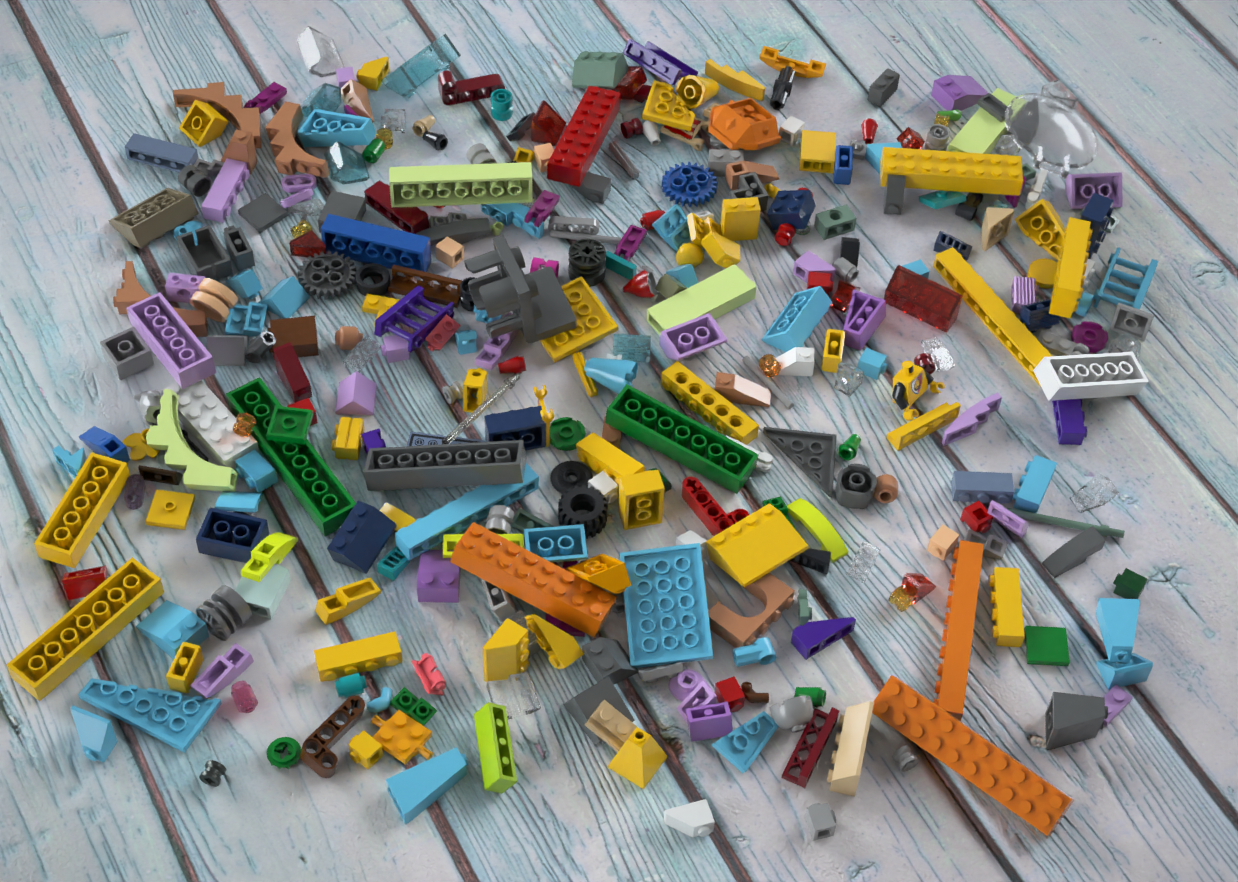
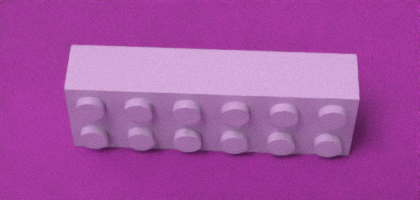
M160 292L126 308L131 325L135 327L142 339L182 389L216 373L212 355Z

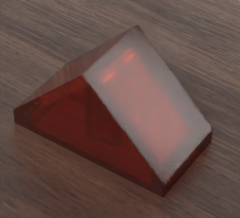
M312 230L290 240L289 245L292 256L306 258L309 256L314 258V253L319 256L321 251L326 254L325 244Z
M905 573L900 592L913 604H916L933 591L936 586L921 573Z

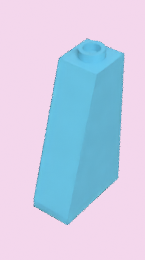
M1099 598L1096 617L1109 662H1130L1138 620L1139 599Z
M457 747L386 779L387 790L405 824L411 822L467 775L466 766L469 765L464 753L460 754Z

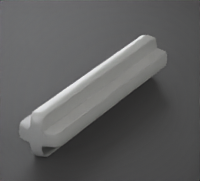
M616 141L610 142L609 149L632 179L638 178L640 172Z

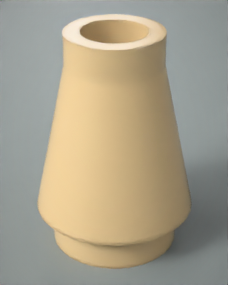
M428 115L414 122L412 127L414 134L419 137L423 136L424 132L429 131L432 125L435 124V118L432 115Z

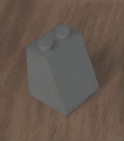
M609 676L563 704L594 745L600 741L602 745L606 742L584 724L603 700H606L631 722L635 721Z
M1053 692L1045 712L1046 750L1095 738L1099 729H1103L1104 719L1108 717V706H1105V697Z

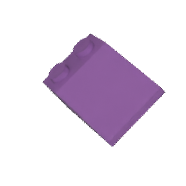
M946 75L934 80L931 96L947 111L954 109L962 111L977 104L978 99L988 94V92L971 76Z
M428 550L421 554L417 580L418 602L459 603L461 568L451 563V558H443V550Z

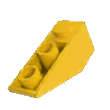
M535 614L524 617L527 621V627L531 632L535 633L539 646L546 650L549 655V661L555 668H566L584 655L573 636Z

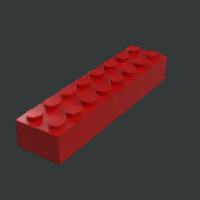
M589 86L547 162L548 180L578 187L581 186L620 110L621 93L596 86Z

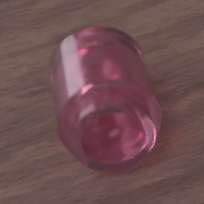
M238 681L232 685L231 696L238 711L242 713L252 712L258 705V701L251 685L247 684L246 681Z

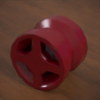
M922 353L915 357V365L922 366L929 374L935 371L936 366L932 362V356L929 353Z

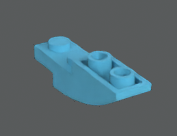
M481 204V211L484 214L489 215L507 227L513 223L538 239L544 235L543 222L539 227L534 226L536 219L534 217L529 223L524 222V218L530 208L522 204Z

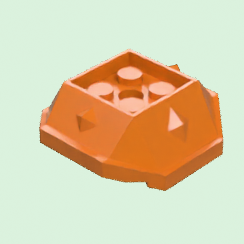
M752 98L740 101L730 100L727 104L712 107L708 132L731 150H739V148L758 150L778 144L781 140L776 117Z

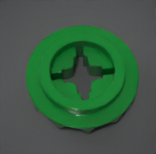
M280 737L271 742L267 748V759L271 766L274 765L278 769L284 767L289 769L291 765H296L299 758H301L300 744L290 737ZM287 747L289 755H285V757L281 759L280 753H283Z

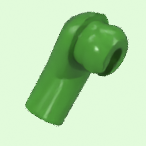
M958 109L937 111V120L948 119L958 121L961 118V112Z

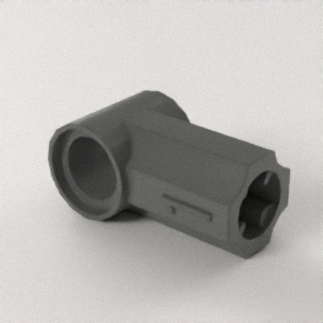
M269 331L262 332L257 338L250 341L245 354V358L249 362H261L263 355L276 342L273 333Z

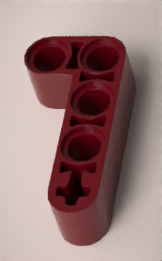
M448 70L442 71L438 75V90L445 105L490 98L493 91L505 89L499 74H490L455 81L452 73Z

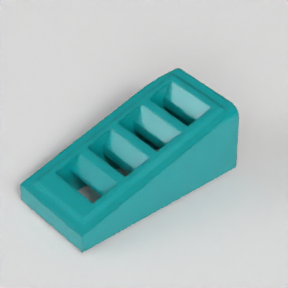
M396 546L376 565L377 572L395 581L410 561Z

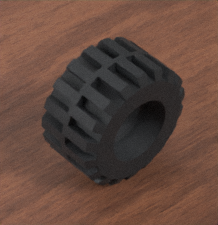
M582 485L579 488L574 486V489L569 488L566 490V493L561 495V499L558 502L559 526L584 524L585 539H588V536L595 537L596 533L600 534L607 522L608 503L606 497L601 495V491H595L594 487L591 486L590 488H586V485ZM578 510H587L591 513L582 515L575 512Z

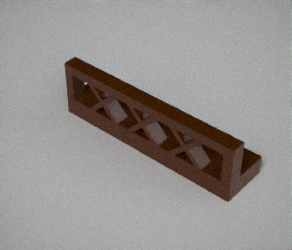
M393 265L392 280L388 286V291L406 296L414 288L420 286L424 288V299L446 306L453 302L454 307L457 308L461 301L460 284L462 280ZM397 272L403 273L405 277L399 276ZM415 276L420 277L423 281L417 280ZM432 280L437 281L440 285L433 283ZM449 284L457 286V289L452 288Z

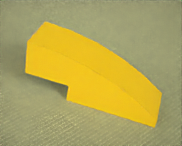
M369 577L337 588L334 595L319 599L315 612L324 624L327 625L358 610L381 594V590L372 578Z

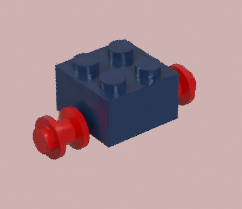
M802 187L798 190H782L777 192L767 212V216L773 230L779 231L775 234V241L779 245H790L792 238L796 234L795 229L806 228L816 207L813 193L808 188Z

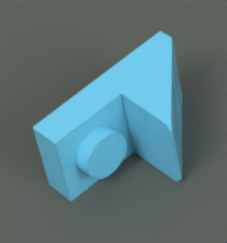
M471 329L454 333L460 355L477 352L476 331Z
M59 445L52 450L56 462L74 478L87 460L84 448H81L73 455L68 450L64 451Z

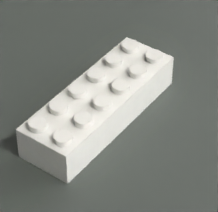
M1133 352L1044 357L1033 370L1048 401L1137 395L1149 382Z
M202 380L184 389L177 382L161 389L162 395L164 389H171L179 395V421L219 466L231 467L235 470V460L254 449L259 453L258 442Z

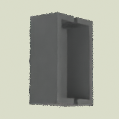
M211 225L195 230L197 246H195L192 231L176 237L179 252L192 275L205 276V278L213 280L215 278L220 280L233 275L231 260Z

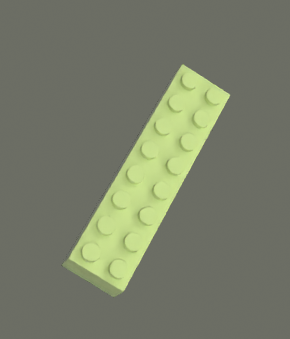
M531 162L389 167L391 208L533 202Z

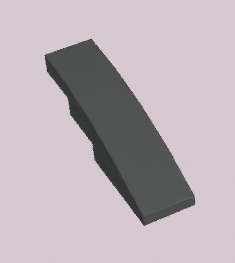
M477 218L434 226L416 234L430 237L431 246L438 244V242L446 237L459 244H464L491 233L488 218Z

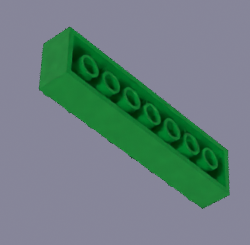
M628 384L625 385L607 408L606 424L738 494L756 469L759 454Z

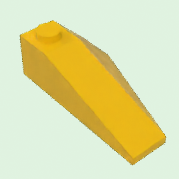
M1041 199L1014 220L1023 234L1032 239L1058 261L1065 227L1052 204L1045 199Z

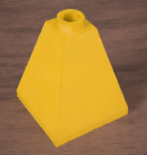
M636 727L609 763L608 768L644 789L667 759V755L650 734Z

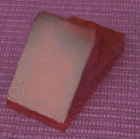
M839 280L837 291L831 298L832 304L830 307L845 313L852 299L853 290L860 291L861 287L844 280Z

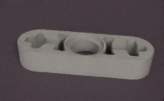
M553 216L549 219L548 223L550 232L551 230L592 235L599 233L600 226L599 221L596 219ZM575 224V225H577L578 227L573 228V227H570L569 225Z

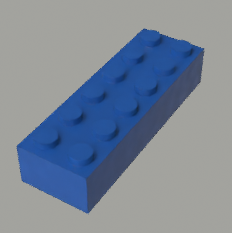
M332 214L327 215L320 228L323 252L325 254L328 251L331 254L337 251L338 256L344 254V257H350V260L366 264H381L387 269H392L393 265L427 272L432 263L430 237Z

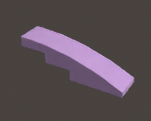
M508 312L505 317L512 315V313ZM519 330L492 339L489 338L484 343V350L476 357L475 365L492 371L512 344Z
M997 392L979 401L955 419L944 432L943 446L976 433L977 426L988 420L989 413L999 409L1002 399L1000 394Z

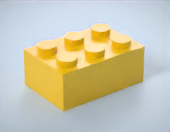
M648 470L620 477L618 513L624 530L662 523L665 488L659 470Z

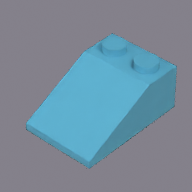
M168 600L136 625L140 632L173 659L182 642L199 646L209 637L206 623L193 612Z

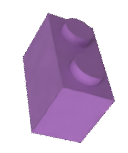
M728 702L686 709L691 742L723 737L733 731Z

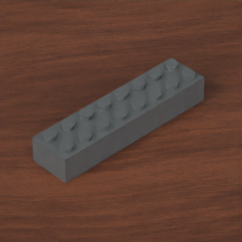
M524 441L369 448L364 468L367 490L381 491L523 483L526 465Z

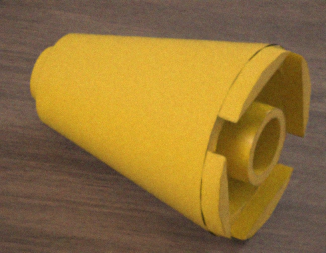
M687 75L682 77L677 83L676 93L678 92V95L686 103L687 109H694L716 96L719 92V85L712 79Z

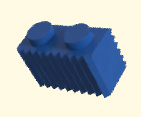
M837 145L833 183L849 185L853 171V147Z

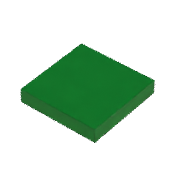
M275 406L266 439L305 444L313 418V410Z
M1025 626L1027 664L1069 666L1066 628Z

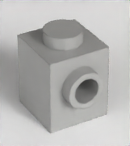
M815 803L807 807L805 820L812 840L834 836L836 816L834 811L830 810L828 803Z

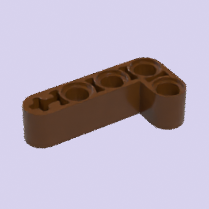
M354 695L349 697L303 742L300 753L301 760L322 778H330L336 771L338 758L330 748L363 715L365 702L360 696ZM339 720L344 722V724L339 725L335 721ZM321 735H328L330 738L324 739ZM313 749L315 753H309L306 750ZM322 763H329L332 766L325 767Z

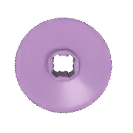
M684 669L683 672L678 673V676L670 678L669 690L676 699L684 701L704 678L694 670Z

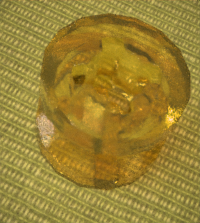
M936 113L934 124H941L947 127L950 116H941L939 113Z
M388 128L377 130L376 138L381 139L385 143V150L390 149L393 146L392 131Z
M305 220L299 221L297 226H293L290 229L292 236L298 242H303L306 236L313 234L311 225Z
M903 586L895 589L889 597V602L897 605V609L900 612L905 611L914 600V596L907 594Z

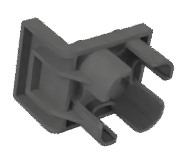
M504 235L493 238V251L464 260L466 269L473 274L497 266L498 270L468 282L476 309L479 311L486 309L489 318L510 311L513 312L510 316L486 324V331L491 339L515 330H521L527 343H534L577 327L574 312L553 269L545 267L524 274L522 268H525V261L520 248L516 246L510 249Z

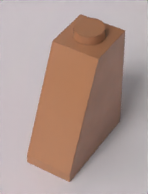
M236 129L221 162L224 163L227 158L246 162L247 169L252 174L257 164L253 133Z

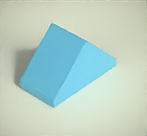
M692 264L680 265L666 271L667 275L674 276L687 288L699 283Z

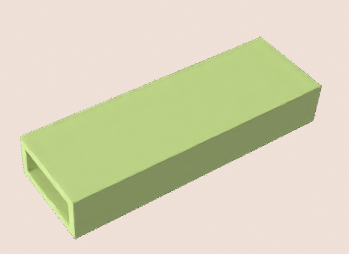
M997 88L992 95L1012 109L1013 115L1000 122L980 107L949 143L947 151L990 154L1009 132L1013 121H1017L1019 113L1025 110L1027 101Z
M734 264L648 308L647 322L661 335L663 330L708 313L715 320L755 299L757 286L754 281L745 275L743 270Z

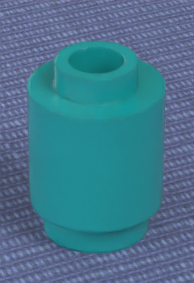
M359 673L339 678L340 680L335 681L339 698L364 693V688H367L364 675L360 676Z

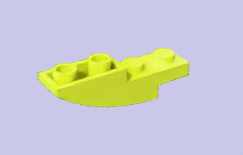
M281 532L267 536L251 551V559L242 568L241 576L260 582L275 563L280 564L298 542V538Z

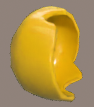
M684 243L679 247L675 260L678 265L692 264L693 268L703 262L704 253L700 246L694 243Z

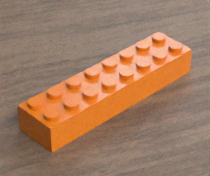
M475 522L470 525L455 545L450 560L451 563L593 638H595L609 616L617 598L609 592Z

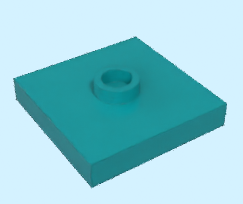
M939 190L919 196L920 203L935 210L966 201V195L957 191Z

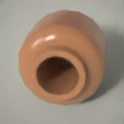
M341 326L335 332V345H338L341 350H357L359 344L363 343V334L359 333L358 328L355 326Z
M888 474L878 476L874 492L875 499L882 503L893 502L898 496L897 479Z

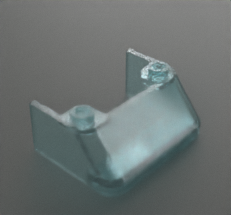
M445 33L381 81L386 87L402 97L407 96L410 98L416 93L415 90L418 86L440 70L445 71L449 69V64L461 55Z

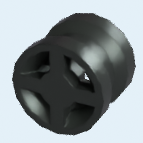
M208 760L205 764V771L201 772L199 778L205 784L217 787L221 782V775H224L226 772V767L217 761Z

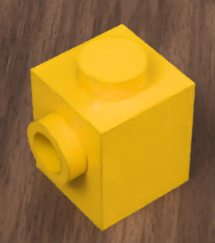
M364 730L359 735H355L348 744L350 758L355 763L362 764L367 770L383 757L382 745Z

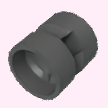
M194 165L185 166L178 175V182L197 197L206 194L211 187V180Z

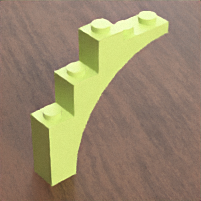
M164 389L160 399V414L157 416L158 425H150L149 432L146 435L147 445L154 450H166L165 464L171 469L186 470L183 474L184 485L191 490L235 492L238 473L231 467L218 466L207 462L190 449L179 425V395L171 389Z

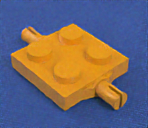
M398 710L387 721H384L377 715H374L371 719V723L380 728L373 738L382 745L384 751L402 763L406 764L417 754L422 755L427 760L432 758L433 752L424 747L425 743L432 737V731L413 718Z

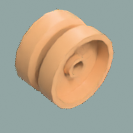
M204 278L198 286L200 292L196 291L193 294L190 304L196 310H205L208 318L217 322H225L230 315L229 309L235 307L238 297L222 283L210 278Z

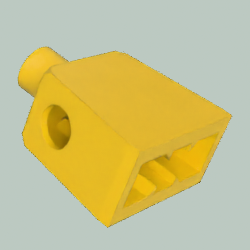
M482 368L468 369L463 384V412L482 414L487 394V371ZM477 392V398H473L472 394Z

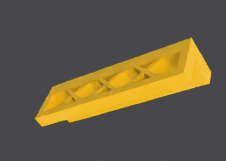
M946 402L887 433L886 438L899 451L958 418L961 405L958 402L952 405Z

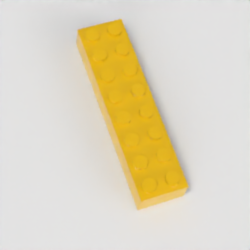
M883 147L880 182L883 187H886L888 174L905 175V188L1018 196L1021 192L1023 184L1021 156Z
M132 557L6 665L11 678L38 701H41L164 593L161 579Z

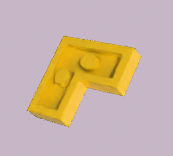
M367 294L362 305V312L378 314V318L400 299Z

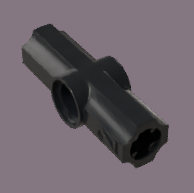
M786 66L782 68L778 79L775 80L770 100V106L774 110L784 108L786 99L790 96L795 71L792 67Z

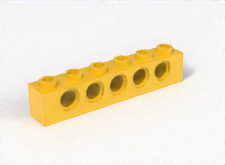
M676 361L661 373L662 387L674 394L679 401L684 402L690 410L699 414L705 422L714 426L719 433L746 445L758 436L759 425L680 362Z

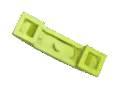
M799 498L787 505L790 516L796 522L799 520L821 544L820 549L831 552L830 560L832 563L848 554L849 551L837 531L812 504Z

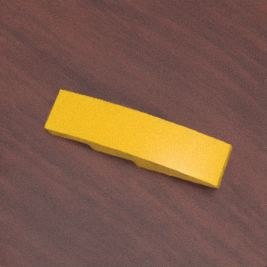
M712 59L705 62V75L717 83L744 96L759 101L764 100L765 87L743 70L737 73L727 64L721 67Z

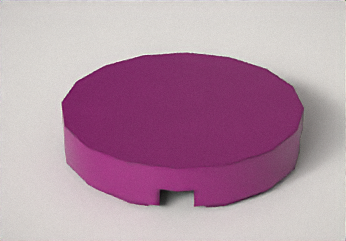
M1084 321L1074 326L1071 333V341L1076 344L1082 343L1089 347L1090 353H1095L1105 348L1108 341V333L1102 329L1103 327L1100 324Z

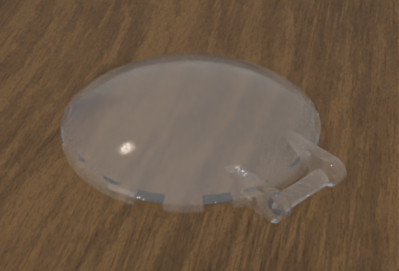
M1026 93L1015 97L1006 108V128L1013 134L1014 142L1021 149L1025 148L1031 153L1030 157L1033 158V168L1043 169L1066 179L1070 168L1082 169L1095 159L1098 152V139L1093 127L1079 111L1066 102L1045 94Z

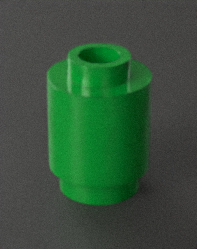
M373 139L362 152L365 161L376 163L385 151V143L381 139Z

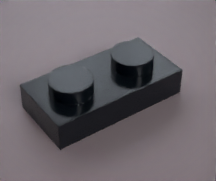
M532 112L523 116L507 134L508 140L522 139L525 136L524 132L534 126L533 122L537 119V115Z

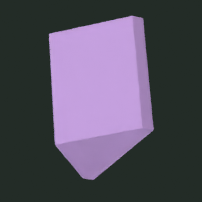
M357 371L339 382L335 413L344 415H374L377 384Z

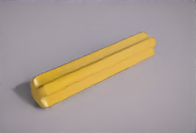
M579 351L577 353L574 352L572 359L588 396L591 398L597 396L598 389L594 380L588 377L586 371H584L586 362L582 353Z

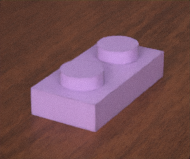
M1117 684L1104 696L1105 706H1108V717L1104 719V726H1107L1133 698Z

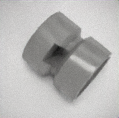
M941 124L931 125L927 133L925 150L946 151L950 135L949 129Z
M482 143L473 145L467 151L466 157L471 164L497 163Z
M503 505L492 506L489 509L485 528L496 534H510L514 512L509 507Z

